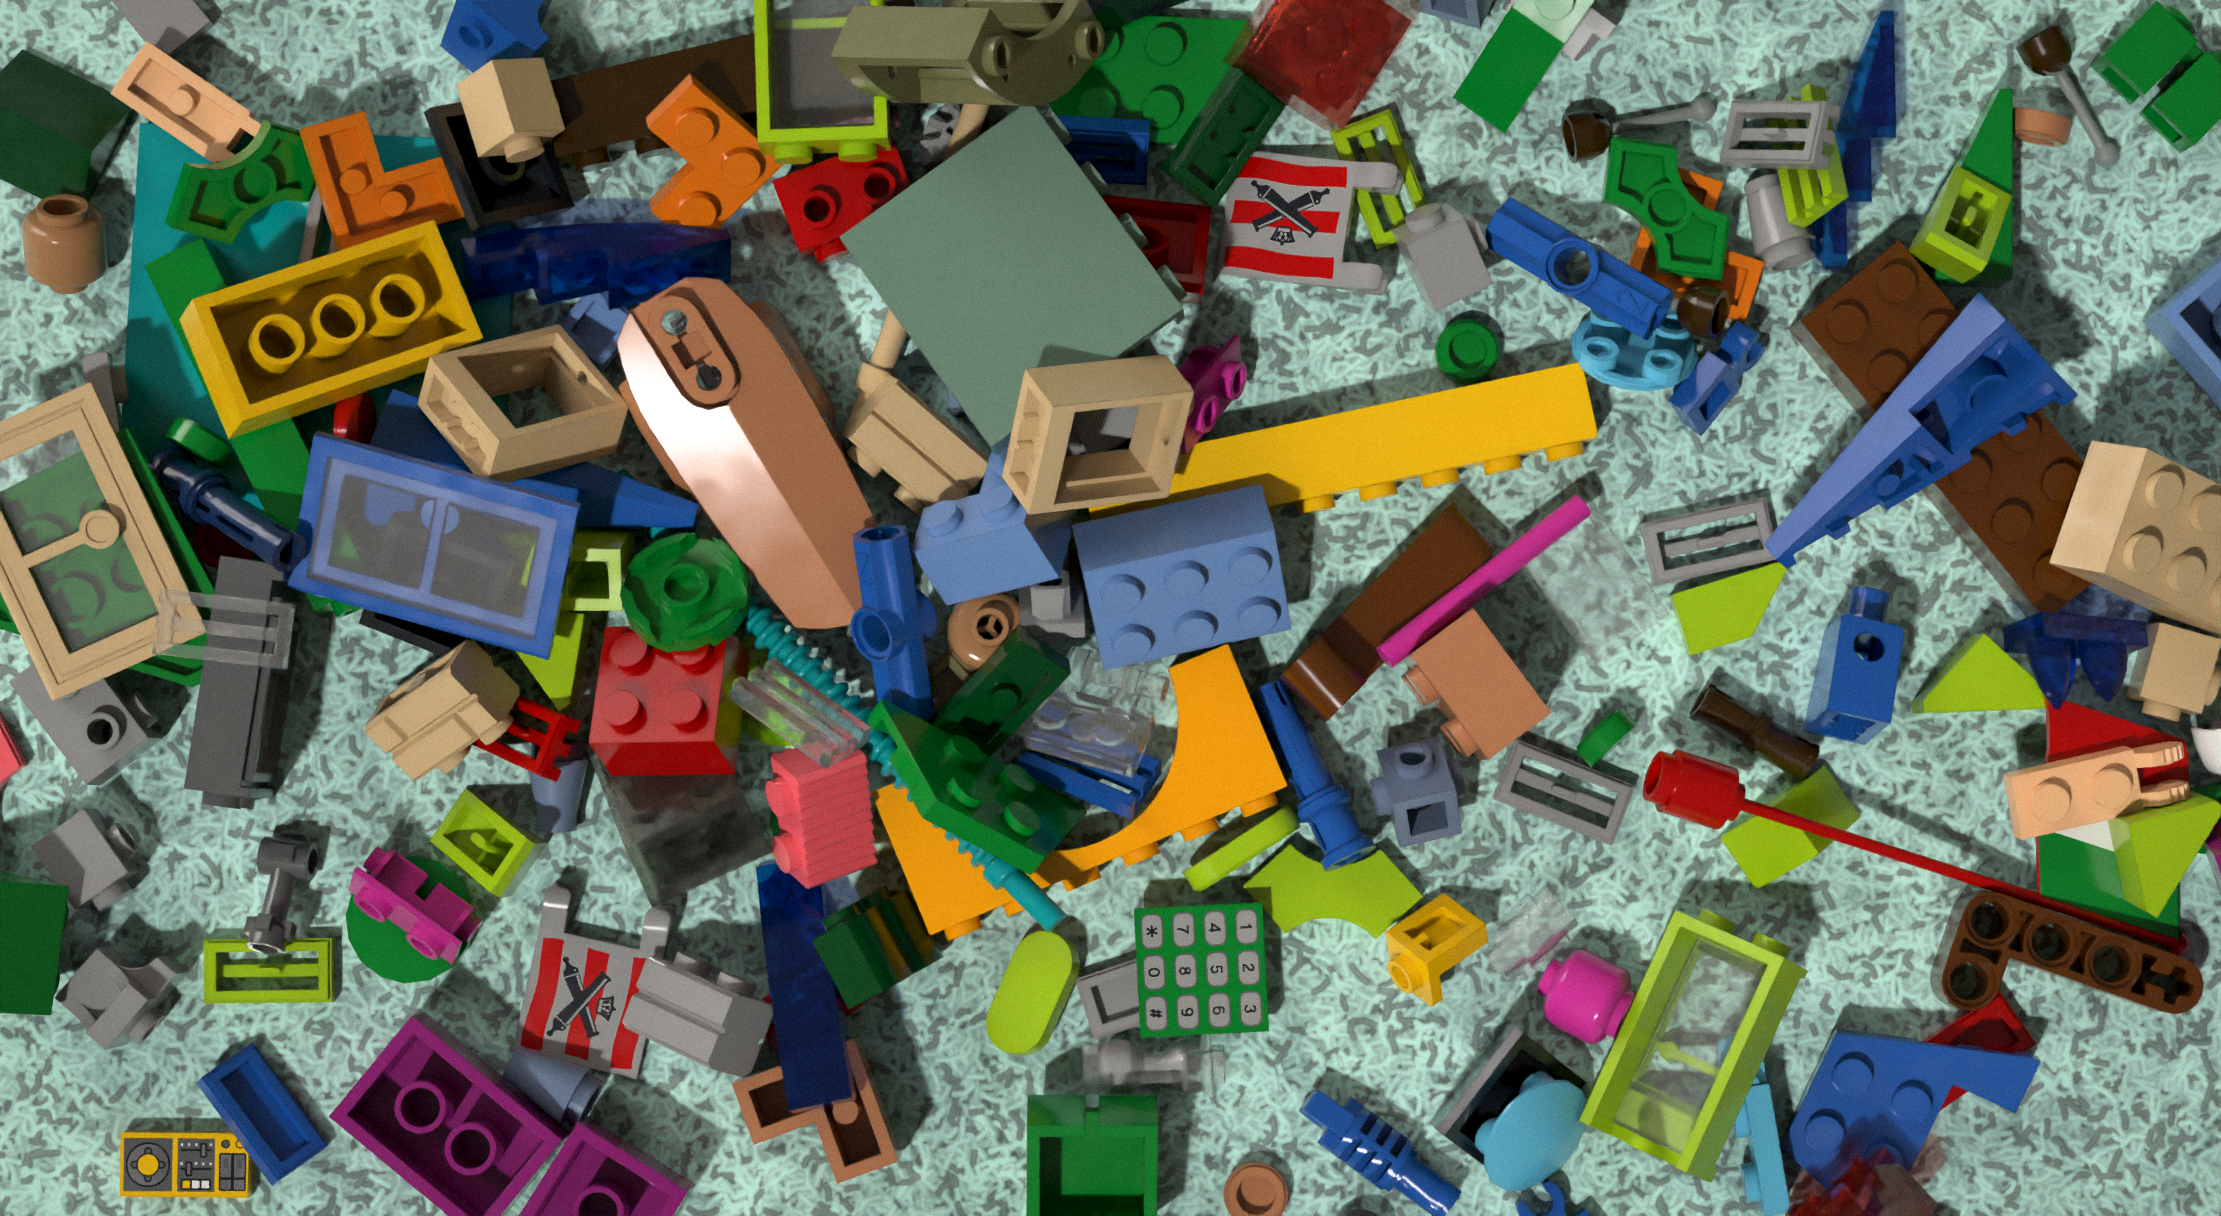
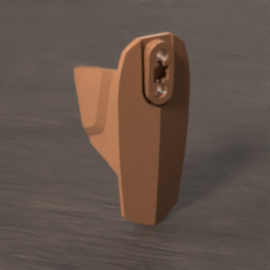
M684 277L630 310L617 340V347L626 380L618 387L622 398L629 405L627 413L682 497L700 505V508L794 627L829 629L850 625L854 613L863 608L853 546V533L867 527H878L857 483L849 458L845 454L847 451L844 442L836 428L835 406L787 321L777 307L763 300L748 304L721 279ZM671 309L682 311L687 318L685 329L678 334L667 332L661 324L663 315ZM705 362L707 365L715 366L720 370L722 375L719 385L712 389H705L697 383V367Z

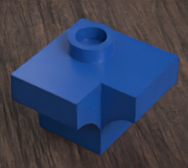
M456 0L440 47L472 73L491 60L542 58L549 37L540 26L545 19L552 0Z

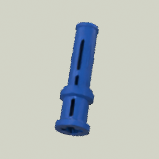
M1278 679L1274 683L1272 681L1250 694V698L1300 800V803L1297 805L1299 810L1297 815L1301 823H1309L1325 856L1321 860L1325 872L1341 868L1370 853L1376 848L1372 837H1364L1348 805L1352 799L1348 788H1344L1342 784H1335L1303 717L1293 701L1288 687Z

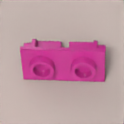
M1234 334L1221 349L1213 345L1194 348L1188 355V358L1177 369L1194 390V408L1192 414L1187 418L1180 447L1181 454L1186 455L1204 433L1210 432L1217 418L1244 391L1247 380V367L1244 362H1241L1240 335Z
M379 846L376 847L363 865V868L368 870L370 874H367L358 866L353 871L349 891L355 895L354 902L371 918L379 922H385L386 919H389L407 932V941L422 955L433 960L440 956L453 965L457 960L462 941L457 936L468 942L482 924V920L473 915L476 908L440 883L437 884L424 901L416 893L426 882L429 875L393 848L386 852Z

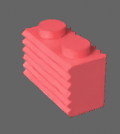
M832 732L828 737L819 736L817 741L808 740L805 745L796 744L794 749L785 748L783 753L774 752L771 756L773 779L767 781L765 790L768 803L773 813L778 817L780 835L773 837L772 851L779 868L784 873H790L805 888L810 889L875 865L878 861L874 854L877 850L873 844L876 839L872 833L874 826L871 822L873 815L870 811L872 805L869 800L871 794L868 789L870 783L867 778L869 772L866 767L868 761L865 754L840 733Z

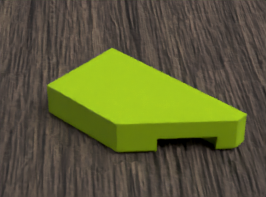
M1777 562L1669 595L1687 655H1694L1752 637L1787 569Z

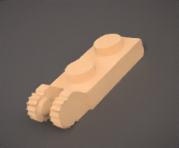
M148 41L145 42L110 93L212 163L233 157L235 154L232 153V150L245 131L255 137L262 125L254 120L256 115Z
M2169 741L2133 749L2120 746L2003 774L2014 837L2024 840L2115 819V817L2144 810V807L2163 806L2190 798L2191 792L2188 781L2170 779L2161 781L2158 784L2140 787L2137 768L2169 765L2183 759L2182 743Z

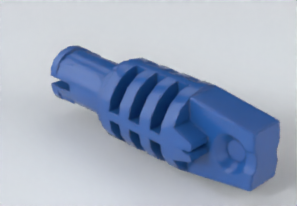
M1315 1089L1299 1109L1302 1115L1325 1131L1317 1143L1380 1190L1386 1189L1389 1192L1395 1188L1432 1216H1445L1460 1196L1462 1190L1416 1157L1419 1151L1415 1148V1143L1354 1098L1349 1097L1342 1107L1323 1092Z

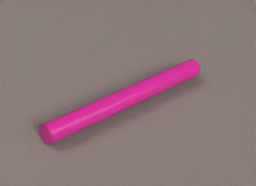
M1574 495L1376 647L1381 659L1390 668L1401 662L1591 515V511L1587 504L1578 495Z

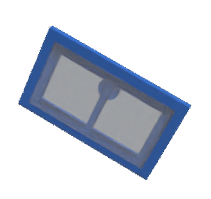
M317 431L313 436L297 526V533L303 536L307 543L306 553L299 565L290 570L287 587L549 660L582 504Z

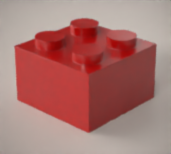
M630 626L605 627L589 745L611 776L736 773L750 658L735 633H732L713 647L710 644H706L692 651L665 652L644 643Z

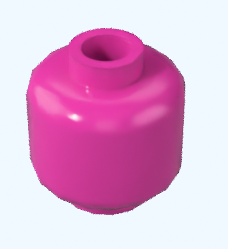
M1585 949L1574 951L1567 957L1564 963L1553 959L1546 968L1537 989L1538 994L1546 997L1543 1007L1546 1021L1550 1025L1592 1045L1601 1042L1607 1036L1613 1039L1617 1038L1637 994L1630 990L1631 976L1626 969Z

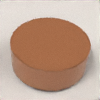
M2014 107L2013 139L2046 147H2063L2068 144L2073 121L2067 117L2046 111Z
M1255 1161L1244 1163L1230 1173L1224 1185L1223 1196L1226 1208L1231 1216H1281L1287 1205L1288 1190L1282 1175L1274 1167Z

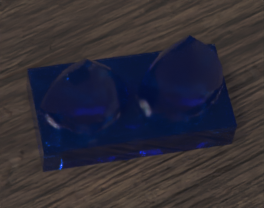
M2041 611L2002 627L2005 652L2027 654L2035 681L2044 697L2055 710H2059L2072 688L2076 672V659H2079L2081 669L2096 693L2105 702H2110L2123 684L2127 672L2128 654L2149 646L2146 621Z

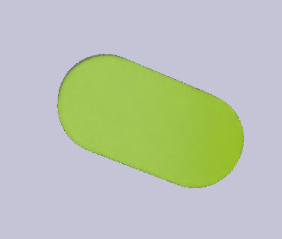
M1288 803L1182 873L1193 890L1201 892L1301 827V821L1291 804Z
M1037 931L1026 936L1018 944L986 1018L989 1038L1000 1050L1018 1056H1028L1040 1051L1050 1040L1079 974V955L1070 940L1053 932Z

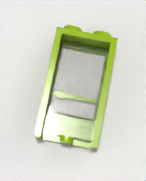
M754 0L758 145L763 155H774L775 163L793 165L812 162L813 154L838 153V158L841 161L866 162L877 159V151H892L890 100L884 97L869 96L862 92L841 73L830 58L852 7L887 6L886 0Z
M1702 908L1698 918L1695 919L1675 910L1579 1121L1612 1135L1640 1151L1676 1166L1675 1168L1712 1183L1718 1170L1715 1164L1800 978L1805 979L1808 970L1788 960L1792 950L1791 947L1756 932L1750 943L1733 935L1737 927L1736 923Z

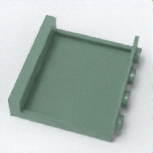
M1020 106L839 237L846 250L995 455L1009 446L1025 369L1120 359L1174 320L1176 324H1179L1185 319L1184 309L1179 301L1185 298L1187 294L1179 281L1165 264L1157 270L1153 268L1141 251L1149 243L1140 228L1127 212L1119 218L1114 215L1103 200V197L1111 191L1090 161H1086L1080 167L1065 148L1073 139L1060 119L1051 109L1041 115L1035 106Z

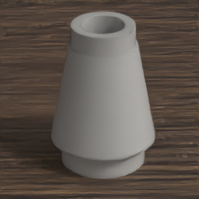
M1778 174L1764 175L1748 182L1744 186V190L1747 196L1746 202L1755 259L1765 262L1764 267L1767 273L1790 270L1811 260L1815 256L1812 243L1816 237L1809 225L1804 228L1788 223Z

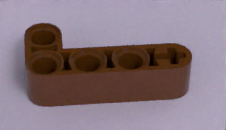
M1452 502L1278 678L1322 722L1328 721L1384 663L1377 653L1376 647L1473 574L1498 546Z
M1979 890L1964 894L1954 904L1930 973L1932 992L1939 1001L1950 1007L1970 1011L1982 1009L1993 1001L1999 990L2009 960L2135 1005L2171 1014L2188 1012L2196 1006L2202 996L2204 985L2201 972L2194 963L2184 957L2002 893ZM1983 902H1988L1997 911L1998 924L1993 933L1982 938L1972 929L1971 915L1975 907ZM2048 923L2057 932L2059 939L2058 947L2051 956L2042 959L2033 950L2032 937L2038 927ZM2105 945H2110L2118 955V969L2109 979L2102 980L2094 971L2093 959L2097 950ZM1967 962L1976 971L1978 977L1977 986L1969 996L1959 998L1951 989L1950 977L1957 966ZM2141 970L2170 975L2173 981L2178 982L2176 993H2164V989L2159 986L2137 981Z

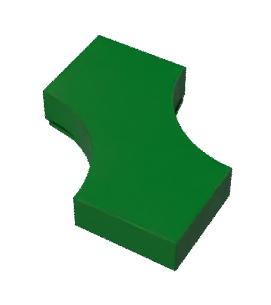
M264 119L253 140L233 157L211 164L184 162L164 223L177 230L231 245L234 243L244 223L262 208L286 200L310 202L316 182L299 129Z
M1612 137L1609 141L1601 203L1624 210L1642 225L1655 251L1657 275L1720 283L1723 278L1731 217L1707 209L1688 192L1678 172L1676 145Z

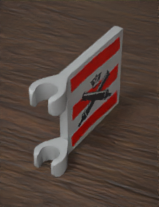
M1254 151L1227 192L1215 273L1231 277L1342 289L1369 295L1381 296L1385 294L1389 279L1388 272L1377 264L1345 262L1356 189L1396 196L1402 190L1403 172L1398 170V167L1394 164L1386 162H1354Z
M553 883L552 886L547 888L544 895L538 936L512 1051L515 1052L522 1045L532 1051L591 1067L593 1070L638 1079L647 1038L624 1028L625 1025L622 1023L632 995L637 994L639 991L636 984L646 959L652 957V955L665 959L675 919V911L670 907L653 905L647 911L642 928L640 947L566 931L576 895L575 888L568 884Z

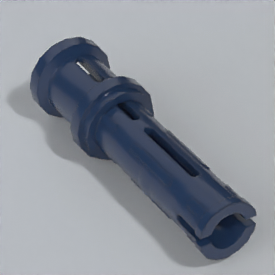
M173 446L164 449L150 462L170 502L177 505L181 516L192 524L213 525L246 549L260 556L279 572H283L284 569L287 571L293 570L304 558L307 543L303 536L286 528L259 508L232 492L227 477L217 470H204L197 466L194 456L182 447ZM164 480L165 482L170 484V487L165 485L162 481Z

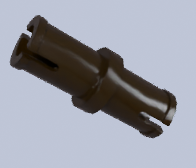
M1711 682L1701 691L1690 711V719L1702 723L1736 743L1737 752L1746 757L1755 754L1793 776V779L1799 782L1808 775L1819 756V745L1807 741L1773 721L1774 714L1763 707L1756 711L1716 688V685Z

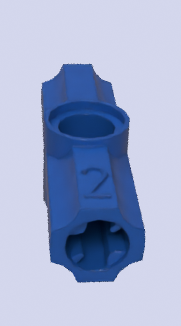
M1509 197L1501 208L1496 210L1486 228L1485 239L1490 250L1547 282L1556 292L1571 296L1644 340H1649L1655 330L1661 326L1671 309L1675 291L1609 254L1601 245L1585 240L1513 197ZM1584 251L1589 257L1591 270L1584 282L1573 285L1567 277L1566 267L1569 259L1574 254Z
M888 524L885 526L867 527L853 533V546L863 608L856 611L852 617V638L859 652L872 663L877 702L883 698L925 721L935 716L925 642L934 637L937 630L936 613L930 600L921 591L916 589L907 526Z

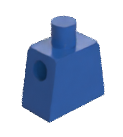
M1870 587L1852 588L1847 614H1840L1825 629L1803 732L1866 745L1891 723L1904 628L1885 622L1890 598L1887 592ZM1856 652L1859 653V654L1862 656L1863 659H1861V658L1856 654Z

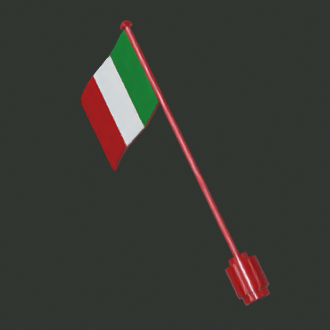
M2042 693L2046 709L2047 735L2044 764L2120 746L2133 749L2155 743L2177 741L2183 745V759L2169 765L2137 768L2140 787L2170 779L2189 782V758L2184 739ZM1675 750L1672 754L1659 751L1652 759L1645 776L1643 798L1645 801L1655 803L1658 812L1718 830L1727 820L1734 821L1740 811H1744L2170 948V953L2178 956L2183 955L2189 947L2187 936L2179 931L2178 885L2158 918L2124 900L2108 820L2035 837L2037 892L1745 799V785L1739 783V772L1736 768L1681 750Z

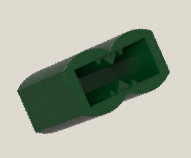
M887 886L821 920L827 932L812 940L848 1009L885 991L944 957L934 937L929 934L923 917L908 889L892 897Z

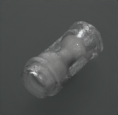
M1211 1034L1201 1035V1038L1196 1036L1182 1037L1163 1050H1143L1130 1040L1113 1039L1108 1041V1036H1098V1043H1082L1084 1095H1131L1147 1083H1169L1174 1089L1185 1094L1203 1092V1097H1213V1084L1225 1083L1224 1045H1211Z

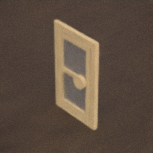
M92 382L0 421V593L52 701L200 636L209 630Z

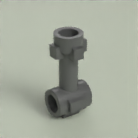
M280 832L278 838L265 836L259 845L257 869L262 875H270L261 913H258V916H247L243 931L248 936L246 946L253 951L267 955H283L287 941L294 942L297 926L293 922L286 921L296 879L311 881L315 877L319 865L318 844L308 842L304 835Z

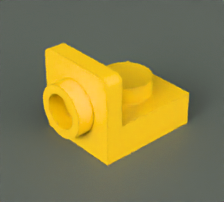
M1442 893L1386 931L1390 960L1387 963L1388 972L1399 989L1407 994L1414 993L1430 1007H1433L1443 1000L1440 975L1488 943L1486 924L1448 895Z

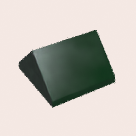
M22 49L0 71V179L40 199L53 195L70 194L84 198L89 204L135 110L110 94V91Z

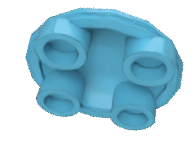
M1591 309L1590 317L1580 322L1571 338L1572 355L1579 362L1582 370L1602 383L1624 390L1654 391L1673 387L1688 378L1698 363L1697 344L1690 336L1691 334L1685 331L1679 324L1676 312L1669 310L1661 326L1655 330L1649 340L1642 339Z
M1538 1071L1526 1078L1520 1088L1519 1095L1508 1103L1499 1117L1491 1118L1481 1125L1475 1136V1146L1485 1155L1484 1167L1493 1184L1505 1191L1527 1190L1543 1183L1564 1166L1577 1149L1587 1126L1579 1121L1587 1103L1580 1088L1567 1080H1555L1545 1071Z

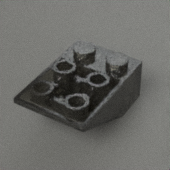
M591 727L580 731L625 849L652 907L661 906L773 854L772 841L737 765L735 774L611 776L589 745Z

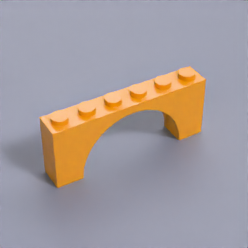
M1228 644L1168 668L1177 703V741L1169 772L1152 802L1128 826L1102 841L1074 849L1054 850L1031 875L1027 874L1041 889L1062 881L1066 892L1101 878L1098 865L1121 856L1125 867H1128L1161 853L1157 841L1180 831L1184 842H1188L1219 829L1220 826L1215 816L1239 807L1245 818L1279 804L1275 791L1287 787V784ZM894 783L871 792L930 935L944 930L947 940L951 941L984 927L979 917L980 914L1002 905L1007 917L1025 910L1004 888L995 890L983 878L984 868L981 865L979 867L971 866L973 856L969 852L966 854L958 853V846L960 844L958 840L947 841L945 839L946 830L934 828L931 822L921 817L915 804L907 801L906 796L909 791L906 788L897 790L894 788Z

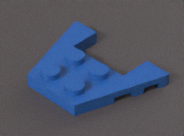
M1835 1028L1780 1141V1146L1853 1216H1929L1896 1199L1952 1086L1956 1085L2016 1113L2041 1061L2038 1056L2028 1052L2014 1051V1053L1986 1050L1980 1046L1964 1044L1954 1046L1922 1042L1916 1038Z

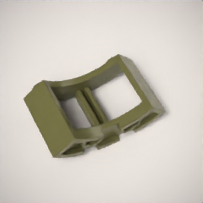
M945 0L942 7L853 6L830 58L841 73L862 92L869 96L884 97L891 100V103L1041 106L1065 95L1079 82L1092 62L1102 55L1106 35L1087 0Z

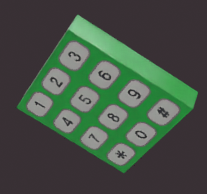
M1262 902L1134 908L1140 1038L1269 1031Z

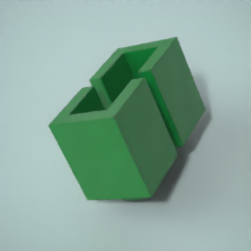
M2156 1L2145 9L2090 66L2131 105L2139 96L2143 97L2179 61L2185 68L2143 109L2140 115L2179 153H2182L2195 145L2221 119V53L2218 51L2210 53L2208 50L2203 52L2196 45L2198 40L2193 36L2195 29L2186 16L2173 7L2167 6L2164 8Z

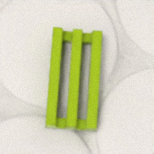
M1810 83L1800 89L1802 99L1791 96L1786 100L1828 102L1825 88ZM1767 119L1768 128H1807L1805 119ZM1829 119L1827 129L1834 131L1832 119ZM1836 136L1834 137L1833 145H1823L1822 154L1830 157L1828 170H1818L1823 196L1820 191L1817 169H1777L1788 223L1805 228L1849 197ZM1772 144L1773 150H1804L1805 144Z
M1390 109L1330 132V137L1339 160L1356 162L1348 140L1358 137L1367 162H1382L1370 132L1381 127L1398 170L1403 172V185L1413 210L1427 204ZM1356 189L1354 198L1375 251L1377 252L1395 244L1396 240L1392 231L1384 233L1369 192ZM1380 194L1393 228L1406 223L1396 196Z
M335 937L294 938V942L287 941L285 952L318 951V963L219 964V952L256 951L246 946L247 939H204V1004L335 1002ZM318 976L319 989L219 990V978Z

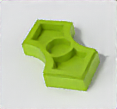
M1288 844L1242 885L1256 902L1263 903V910L1284 934L1310 920L1336 918L1360 926L1374 939H1377L1423 897L1381 849H1378L1362 860L1325 872L1320 862L1304 856L1291 844Z

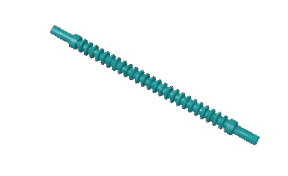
M622 469L617 472L618 474L636 480L626 469ZM647 527V538L652 543L655 540L677 533H696L697 538H699L697 531L684 532L681 528ZM751 594L749 611L742 621L744 624L743 635L746 637L755 635L757 637L755 647L757 649L768 648V660L770 662L778 660L782 662L780 666L781 674H794L793 686L801 687L804 685L807 688L805 692L806 699L813 700L817 698L820 701L818 711L821 713L830 711L832 713L830 718L831 724H843L845 726L843 736L845 738L856 737V747L861 751L866 749L870 751L869 763H882V776L888 777L893 775L896 778L894 788L897 790L906 788L909 791L906 796L907 801L913 802L908 786L898 776L889 760V757L897 749L892 736L884 732L872 730L868 723V715L873 708L867 707L862 709L860 707L861 696H849L847 694L849 690L848 683L840 682L837 684L834 681L836 671L834 669L824 671L822 669L824 664L823 658L819 656L811 658L809 656L811 646L809 644L798 645V633L796 631L785 632L786 621L781 618L773 620V607H760V594ZM932 823V826H933L934 828H940V827H938L937 825H935V824ZM946 831L945 839L947 841L955 839L959 841L958 853L966 854L969 852L973 856L971 866L979 867L981 865L984 868L983 878L995 890L1004 888L1048 933L1055 929L1066 917V913L1024 871Z

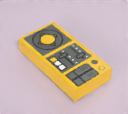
M232 1131L121 1132L119 1197L248 1198L252 1196L253 1160Z

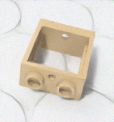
M560 324L430 356L417 404L473 474L505 483L615 453L629 408L620 392L612 387L590 361L586 352L574 342ZM542 385L566 414V416L516 429L491 398Z
M1166 354L1025 369L1002 478L1029 515L1168 498L1174 471L1179 467L1181 461L1180 447L1187 418L1192 414L1194 408V390ZM1139 405L1129 449L1065 456L1075 412Z

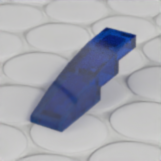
M1894 10L1880 11L1870 21L1841 89L1837 106L1841 107L1838 120L1833 119L1832 122L1849 197L1814 221V235L1816 239L1813 242L1815 256L1812 258V273H1838L1847 266L1846 210H1862L1872 202L1871 147H1886L1896 138ZM1819 179L1820 191H1821V195L1823 196L1822 189H1821V184H1820V179Z
M585 223L526 228L461 239L463 284L470 302L533 289L540 306L602 293L608 309L611 310L643 303L684 277L721 279L726 284L731 283V236L727 229L665 223Z
M777 863L756 867L768 984L788 1111L799 1113L857 1100L846 1040L850 1039L843 999L812 942L813 939L827 932L821 920L831 915L826 884L807 889L790 873H784Z

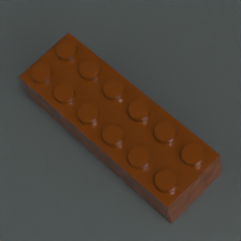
M1898 240L1792 325L1789 331L1867 424L1960 313L1900 240ZM2040 409L2024 418L2027 426L2026 429L2012 437L2004 431L1996 434L1970 451L1972 457L1970 462L1921 490L2030 623L2047 620L2091 584V582L2049 563L2084 463Z

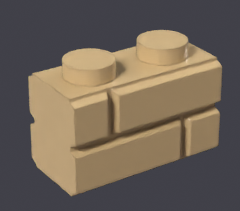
M891 375L883 379L866 399L865 404L855 412L840 432L843 437L853 444L845 454L873 478L881 470L886 472L900 484L893 495L920 518L925 507L932 506L943 500H956L966 497L969 490L973 489L985 475L989 461L988 456L901 381Z
M466 639L383 697L365 724L366 734L385 753L391 752L393 754L392 760L412 780H419L436 767L443 774H446L467 756L471 749L470 744L480 739L485 745H489L510 727L514 718L509 712L520 695L519 686L500 666L496 668L493 666V659L474 639Z

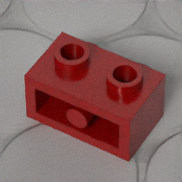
M892 135V151H877V159L845 162L839 160L838 156L772 180L803 260L815 256L817 263L823 264L848 255L849 252L839 237L911 186Z

